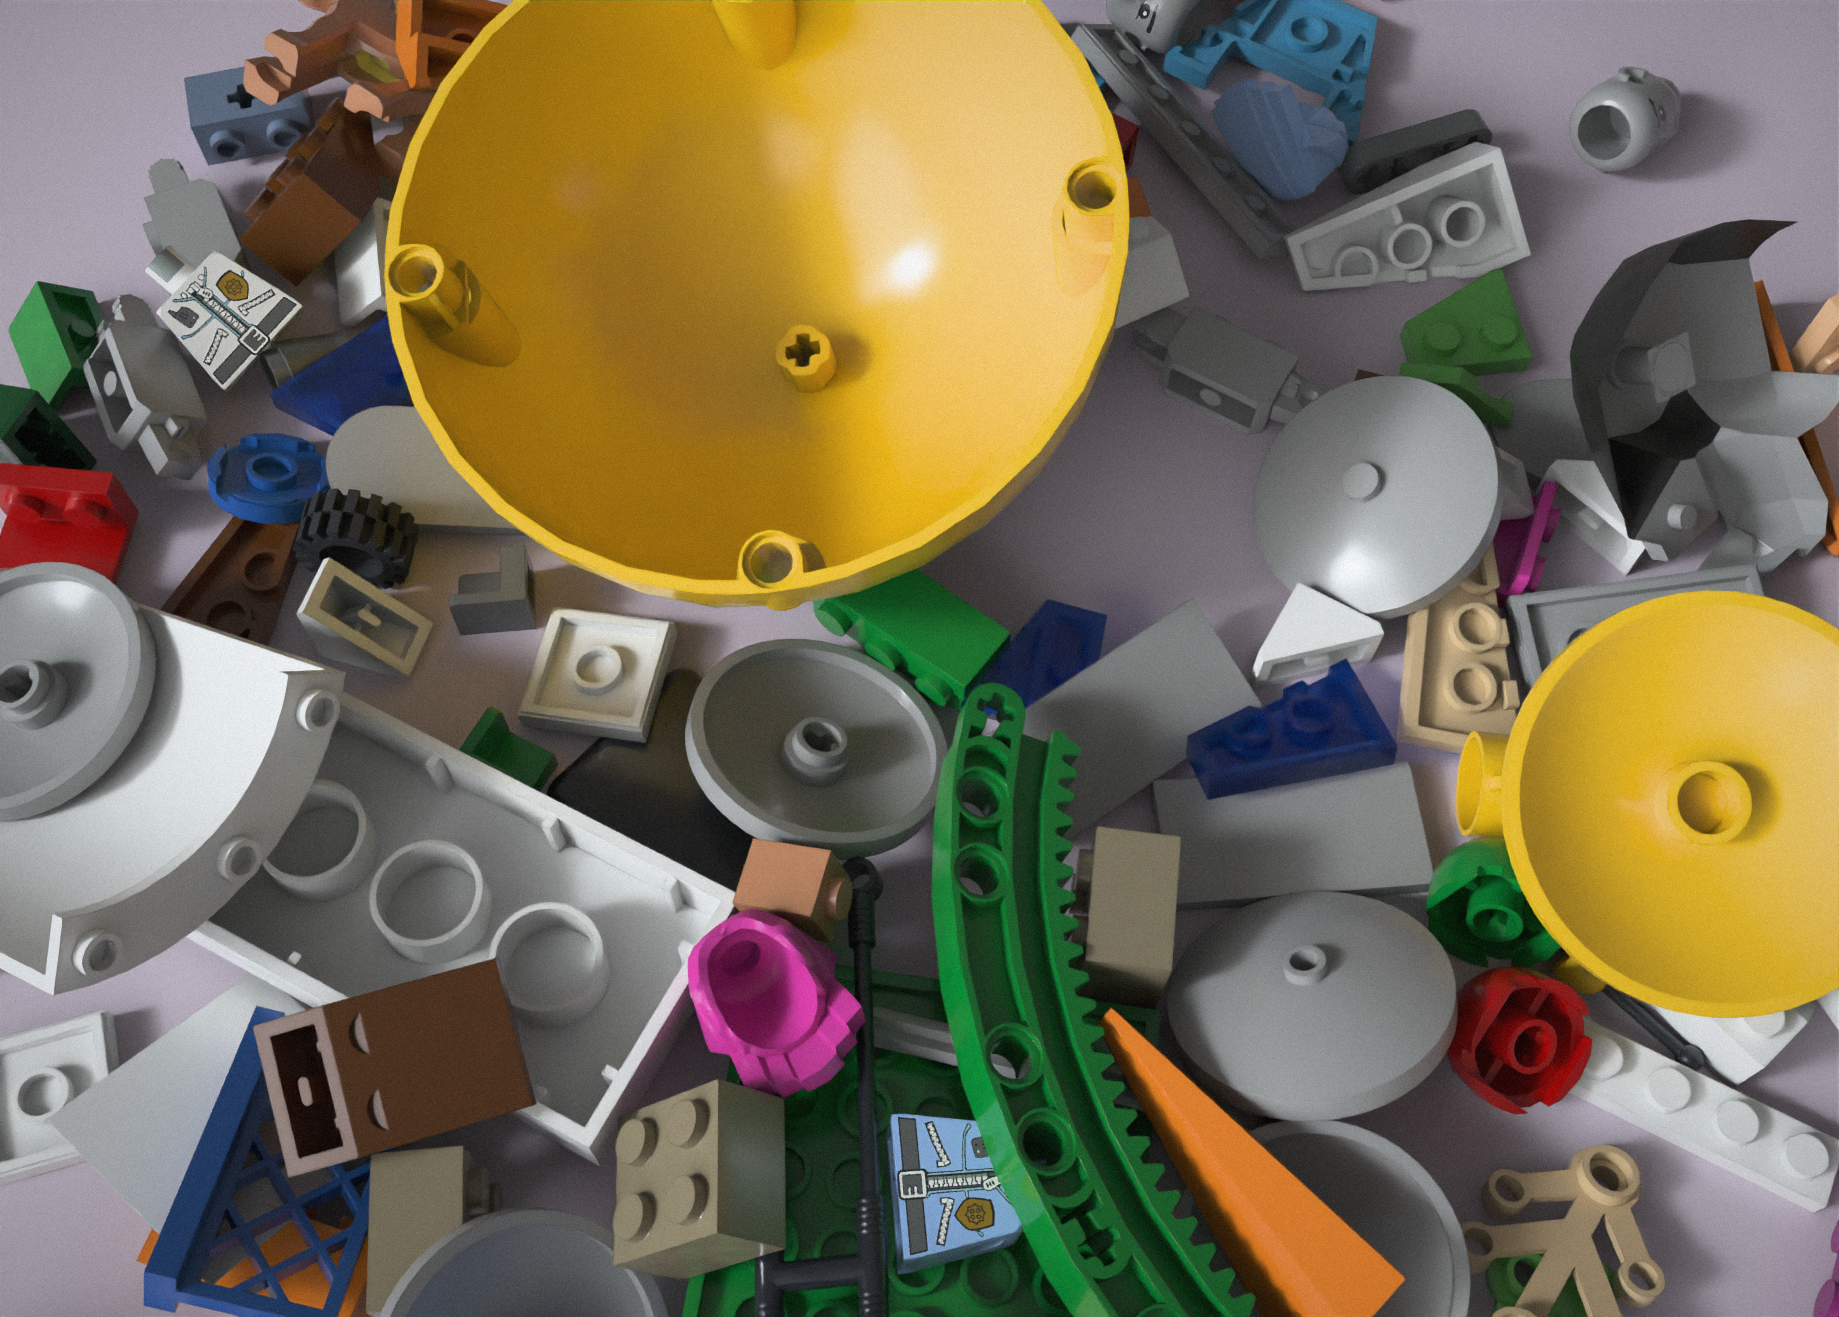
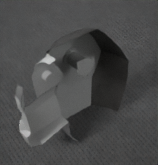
M1746 219L1724 222L1650 246L1624 259L1595 297L1574 334L1570 350L1573 399L1590 454L1624 518L1628 538L1642 541L1653 561H1668V558H1675L1717 519L1718 509L1725 519L1727 532L1697 571L1757 563L1761 579H1764L1789 555L1805 557L1825 536L1828 500L1797 438L1825 420L1839 402V375L1771 370L1749 262L1751 255L1763 242L1778 231L1797 223L1796 221ZM1757 539H1758L1765 547H1759V546H1757Z

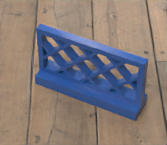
M256 1006L144 1270V1306L175 1313L180 1302L240 1317H339L368 1232L371 1161L348 1173H345L340 1163L325 1167L332 1181L296 1198L281 1172V1169L286 1167L282 1151L271 1155L260 1136L262 1126L275 1119L253 1030L254 1025L284 1017V1012ZM396 1147L380 1151L377 1153L394 1152L396 1150ZM253 1151L259 1162L246 1168ZM267 1176L283 1205L245 1223L233 1202L236 1191ZM367 1181L362 1198H360L354 1187ZM341 1194L355 1217L351 1227L321 1241L305 1212ZM227 1219L232 1230L219 1236L224 1221ZM292 1219L308 1249L270 1268L254 1237ZM240 1244L257 1275L232 1288L201 1281L210 1259ZM344 1248L338 1267H336L330 1255ZM317 1262L330 1285L323 1309L290 1302L279 1281ZM266 1289L270 1297L258 1295L256 1293Z

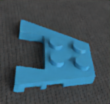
M1245 0L1235 7L1234 15L1219 25L1209 24L1202 28L1200 37L1186 47L1182 48L1180 45H1177L1169 50L1165 55L1163 71L1206 90L1227 59L1235 56L1260 70L1268 71L1295 83L1306 91L1326 97L1321 106L1328 108L1337 120L1344 122L1350 147L1357 143L1359 137V123L1365 100L1364 92L1371 63L1378 17L1340 0Z

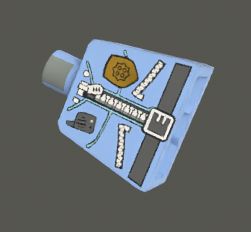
M892 1114L886 1132L898 1274L919 1271L1015 1244L1022 1233V1224L994 1172L976 1121L912 1114ZM1047 1160L1033 1161L1042 1166L1047 1165Z

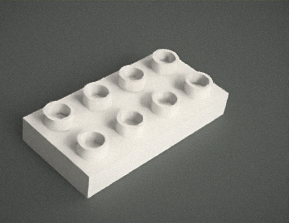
M342 691L340 713L334 724L329 745L316 777L296 816L276 847L261 864L256 874L222 908L186 937L313 1008L499 957L537 1103L536 1105L513 1111L506 1115L602 1167L616 1143L618 1117L635 1111L695 1010L690 996L688 979V958L693 947L717 925L739 913V910L732 903L735 892Z

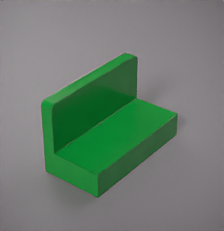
M36 281L10 324L9 335L30 388L37 390L56 412L73 385L90 388L82 366L98 345L99 339L96 338L97 334L95 331L102 320L105 319L93 291Z

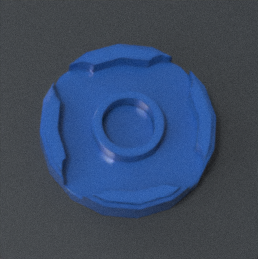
M255 433L240 438L239 446L232 447L227 450L226 443L215 450L207 463L209 496L220 509L239 519L257 523L283 524L300 521L307 499H312V495L318 491L327 495V491L330 489L326 472V456L323 458L315 453L314 444L302 438L281 433Z

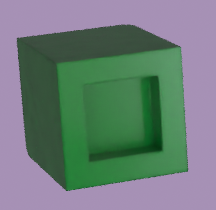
M491 706L486 709L459 748V751L541 792L558 766L555 754L510 732L503 713Z

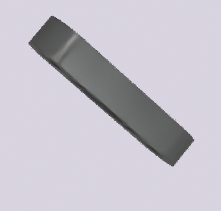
M1474 109L1462 110L1361 140L1348 148L1342 165L1337 167V171L1351 193H1368L1424 163L1474 142L1489 145L1492 140V132L1478 111Z

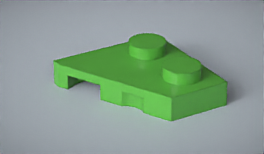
M1502 268L1493 269L1405 322L1400 334L1408 363L1462 367L1473 376L1526 371L1533 358Z

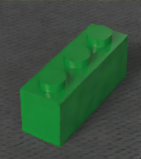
M918 569L857 593L831 599L813 600L815 616L828 631L840 637L845 634L864 646L869 657L887 666L892 671L897 669L913 680L919 692L930 702L938 706H945L947 704L959 713L971 692L981 684L990 683L1008 660L1011 632Z

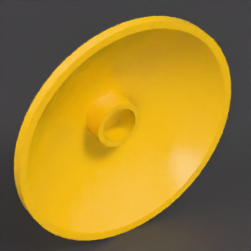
M1705 590L1672 594L1642 602L1607 617L1575 638L1551 661L1525 698L1510 734L1472 731L1468 735L1462 749L1456 781V817L1461 834L1477 838L1504 837L1510 862L1520 888L1533 912L1551 937L1571 958L1592 975L1616 990L1642 1002L1670 1011L1702 1017L1743 1018L1790 1010L1814 1001L1839 988V629L1818 616L1791 604L1761 595L1736 591Z

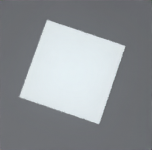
M252 973L46 1119L159 1235L256 1006L284 1012L285 1016L305 1011L288 993ZM273 1120L263 1125L260 1131V1136L271 1155L282 1151L276 1123ZM253 1151L246 1168L259 1162ZM371 1154L340 1164L345 1173H348L363 1163ZM286 1167L281 1169L296 1198L332 1181L326 1168L288 1178ZM267 1176L237 1190L233 1199L245 1223L273 1210V1208L266 1204L274 1207L283 1205ZM227 1219L224 1221L219 1236L232 1230ZM292 1219L254 1237L257 1245L260 1247L291 1222ZM241 1244L210 1259L202 1279L207 1283L215 1284L247 1258Z

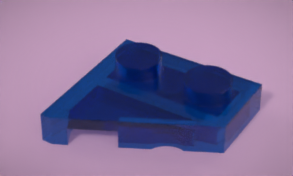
M1047 599L1039 605L962 701L961 709L975 688L981 684L991 682L1003 684L1014 690L1022 699L1025 708H1027L1099 660L1108 615ZM985 708L983 712L987 714V718L996 720L997 711Z

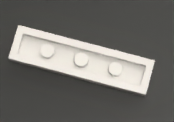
M1583 1017L1585 1023L1584 1035L1592 1039L1591 1056L1581 1079L1568 1093L1813 1213L1827 1206L1839 1167L1838 1139Z

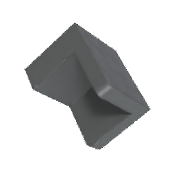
M525 544L500 546V572L465 574L459 577L458 594L450 595L449 609L460 635L536 629L535 573Z

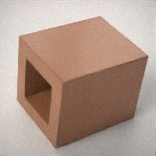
M753 838L732 903L739 912L748 909L766 911L789 921L792 925L817 941L832 943L838 920H844L850 910L853 888L851 878L831 850Z

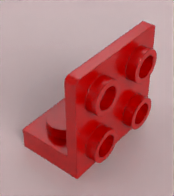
M0 463V507L7 515L0 534V568H15L41 562H64L91 569L116 585L139 511L115 474Z

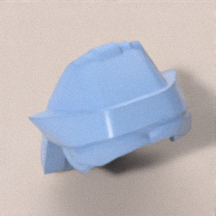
M1243 80L1221 93L1222 97L1214 102L1216 107L1211 110V113L1234 154V158L1260 188L1274 200L1290 202L1312 194L1316 186L1326 179L1335 168L1342 165L1348 151V136L1344 122L1337 120L1334 114L1326 107L1297 103L1291 84L1276 85L1272 81Z

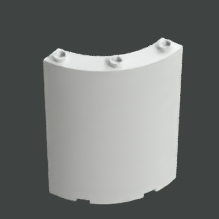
M0 568V572H3V571H6V570H9V569H12V568ZM135 602L146 617L152 631L156 652V674L147 711L131 742L114 764L99 779L77 796L44 813L24 819L0 822V968L53 996L92 986L135 968L179 942L215 914L256 874L261 864L276 847L302 805L316 777L329 745L334 724L339 717L346 672Z

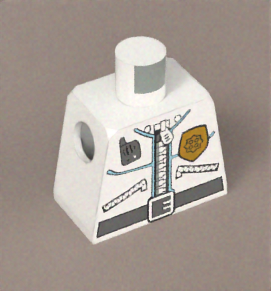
M169 245L153 259L145 270L149 276L172 294L159 308L157 314L212 379L227 393L259 360V354L269 349L270 343L276 341L303 312V306L295 299L217 251H213L196 268Z

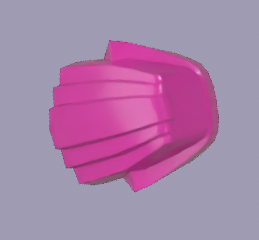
M759 909L743 910L729 917L703 936L693 947L688 958L689 990L709 1052L730 1055L745 1087L771 1095L779 1093L783 1098H786L803 1088L810 1092L828 1083L845 1065L843 1058L858 1043L854 1035L866 1020L860 1003L834 977L837 955L792 925L789 921Z

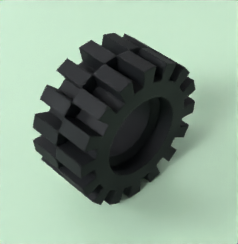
M338 488L328 489L327 495L318 491L312 495V499L308 498L305 503L293 551H296V559L299 562H306L305 568L312 573L317 572L322 561L330 557L374 586L378 583L382 588L389 589L393 588L394 583L398 585L404 583L409 575L419 535V525L414 523L415 518L410 512L401 513L402 506L397 503L382 504V496L372 493L370 499L361 497L360 490L349 489L347 495H343Z

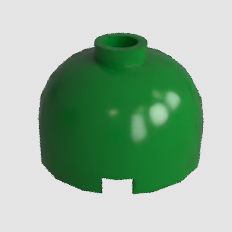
M1504 837L1474 838L1455 847L1435 868L1430 881L1426 912L1429 917L1428 930L1436 937L1448 954L1471 965L1488 968L1486 956L1499 960L1512 959L1511 966L1527 968L1548 960L1561 947L1537 918L1523 894L1512 868Z

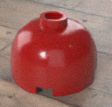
M1523 966L1493 968L1469 979L1457 992L1458 1021L1447 1055L1452 1070L1476 1096L1491 1106L1511 1114H1528L1522 1108L1531 1107L1539 1102L1550 1107L1561 1101L1581 1079L1592 1050V1039L1584 1035L1585 1023L1582 1013L1590 1017L1587 1004L1571 986L1534 969Z

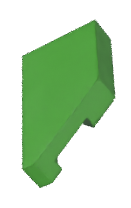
M1402 362L1399 376L1422 379L1447 389L1462 399L1475 412L1483 424L1511 427L1514 404L1506 398L1496 399L1479 388L1480 380L1464 368Z

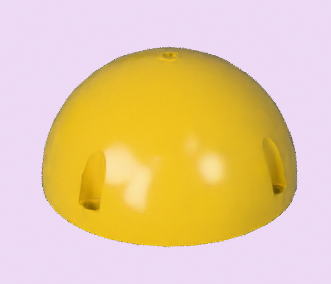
M514 0L481 30L441 82L409 144L390 208L385 247L384 280L392 343L413 404L448 462L501 517L567 563L646 595L711 607L765 606L772 610L787 611L797 608L807 601L831 599L857 593L926 565L987 525L1040 474L1079 418L1113 340L1127 273L1130 216L1128 181L1122 148L1113 116L1083 53L1041 0ZM1110 200L1111 203H1109L1107 206H1105L1106 203H1107V201ZM430 280L433 281L431 287L426 291L418 293L425 283ZM810 357V365L805 366L806 358Z

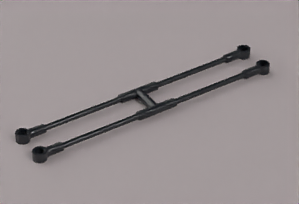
M862 857L849 859L842 864V867L851 878V882L858 876L869 875V880L863 887L853 889L852 902L847 915L848 945L854 950L855 999L862 1006L866 1020L856 1032V1040L858 1042L857 1077L861 1196L856 1199L857 1253L785 1261V1250L783 1249L755 1258V1317H785V1293L858 1285L859 1317H890L885 1197L880 1195L871 962V949L876 945L875 901L880 897L884 884L881 875L873 863Z

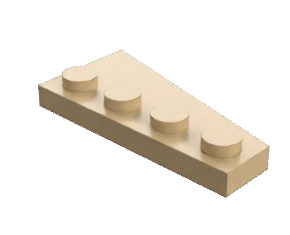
M1493 541L1475 569L1455 589L1425 608L1408 614L1396 742L1461 754L1464 743L1472 731L1500 734L1511 733L1517 718L1516 709L1521 705L1517 682L1510 679L1505 647L1510 644L1506 619H1500L1495 590L1500 586Z

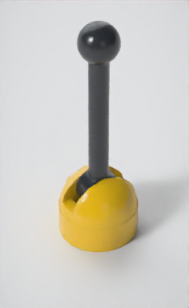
M1567 952L1552 968L1550 974L1571 986L1578 994L1592 995L1603 992L1673 1053L1676 1062L1696 1072L1703 1066L1704 1056L1700 1049L1693 1045H1683L1631 998L1592 975L1571 958Z

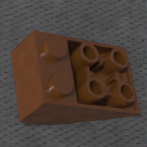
M338 97L317 119V126L310 133L305 131L284 155L286 159L265 182L264 185L268 188H264L244 212V215L251 220V223L238 241L295 287L363 221L380 193L371 114L367 111H359L357 113L350 111L344 107V102Z
M499 957L325 1004L253 1026L288 1178L361 1158L537 1104Z

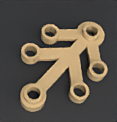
M1596 1145L1578 1151L1569 1162L1568 1168L1564 1170L1520 1174L1515 1170L1502 1168L1490 1175L1481 1190V1200L1486 1210L1499 1219L1511 1220L1517 1218L1526 1205L1531 1202L1574 1200L1564 1219L1488 1226L1479 1221H1468L1460 1226L1464 1239L1475 1240L1483 1247L1485 1255L1482 1256L1476 1255L1467 1249L1470 1273L1478 1274L1486 1271L1496 1258L1544 1254L1515 1306L1503 1307L1497 1310L1492 1317H1547L1571 1273L1588 1317H1624L1621 1315L1592 1239V1234L1601 1219L1621 1263L1612 1277V1285L1616 1295L1629 1306L1645 1308L1650 1306L1663 1292L1666 1285L1665 1275L1660 1266L1650 1258L1631 1211V1208L1639 1200L1641 1183L1639 1169L1635 1161L1626 1152L1612 1145ZM1594 1177L1603 1180L1610 1190L1601 1186ZM1500 1186L1510 1190L1515 1196L1516 1202L1503 1199L1498 1194L1496 1187ZM1629 1273L1641 1276L1646 1281L1649 1290L1638 1288L1631 1281Z

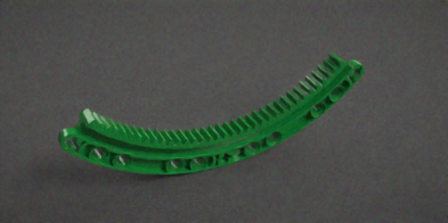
M992 682L981 684L971 692L958 715L953 743L942 763L934 812L931 899L941 994L962 1084L994 1172L1022 1224V1229L1047 1279L1073 1317H1250L1256 1297L1251 1292L1233 1298L1228 1293L1236 1275L1233 1269L1230 1267L1212 1272L1208 1267L1217 1249L1215 1245L1210 1242L1193 1246L1189 1239L1198 1225L1196 1218L1192 1216L1175 1219L1171 1213L1182 1197L1179 1191L1158 1192L1155 1184L1166 1169L1162 1163L1143 1164L1139 1158L1151 1142L1148 1136H1128L1125 1129L1138 1115L1135 1109L1115 1108L1113 1100L1126 1088L1121 1081L1103 1079L1101 1073L1115 1062L1112 1054L1093 1052L1092 1046L1105 1035L1103 1027L1084 1024L1083 1022L1097 1006L1095 1000L1076 995L1090 979L1087 972L1070 968L1084 952L1083 946L1067 941L1079 927L1078 919L1064 914L1076 901L1075 893L1063 889L1074 873L1072 867L1062 863L1073 849V843L1063 838V836L1073 825V818L1065 814V811L1074 801L1075 794L1067 789L1077 777V770L1071 767V765L1080 755L1081 747L1067 738L1066 733L1057 730L1052 732L1046 742L1022 734L1026 720V709L1022 699L1014 690L1003 684ZM985 708L997 711L996 721L1000 723L992 737L981 736L987 722V714L983 712ZM963 802L975 805L983 816L972 814L965 808ZM964 877L974 881L982 890L983 895L972 893L966 889L960 878ZM991 1054H997L1006 1058L1015 1070L1016 1079L1002 1076L995 1069L991 1061ZM1023 1138L1032 1139L1040 1144L1046 1154V1166L1036 1164L1029 1159L1024 1151ZM1072 1211L1075 1218L1061 1224L1060 1220ZM1087 1244L1091 1248L1094 1257L1085 1260L1081 1256L1078 1247Z

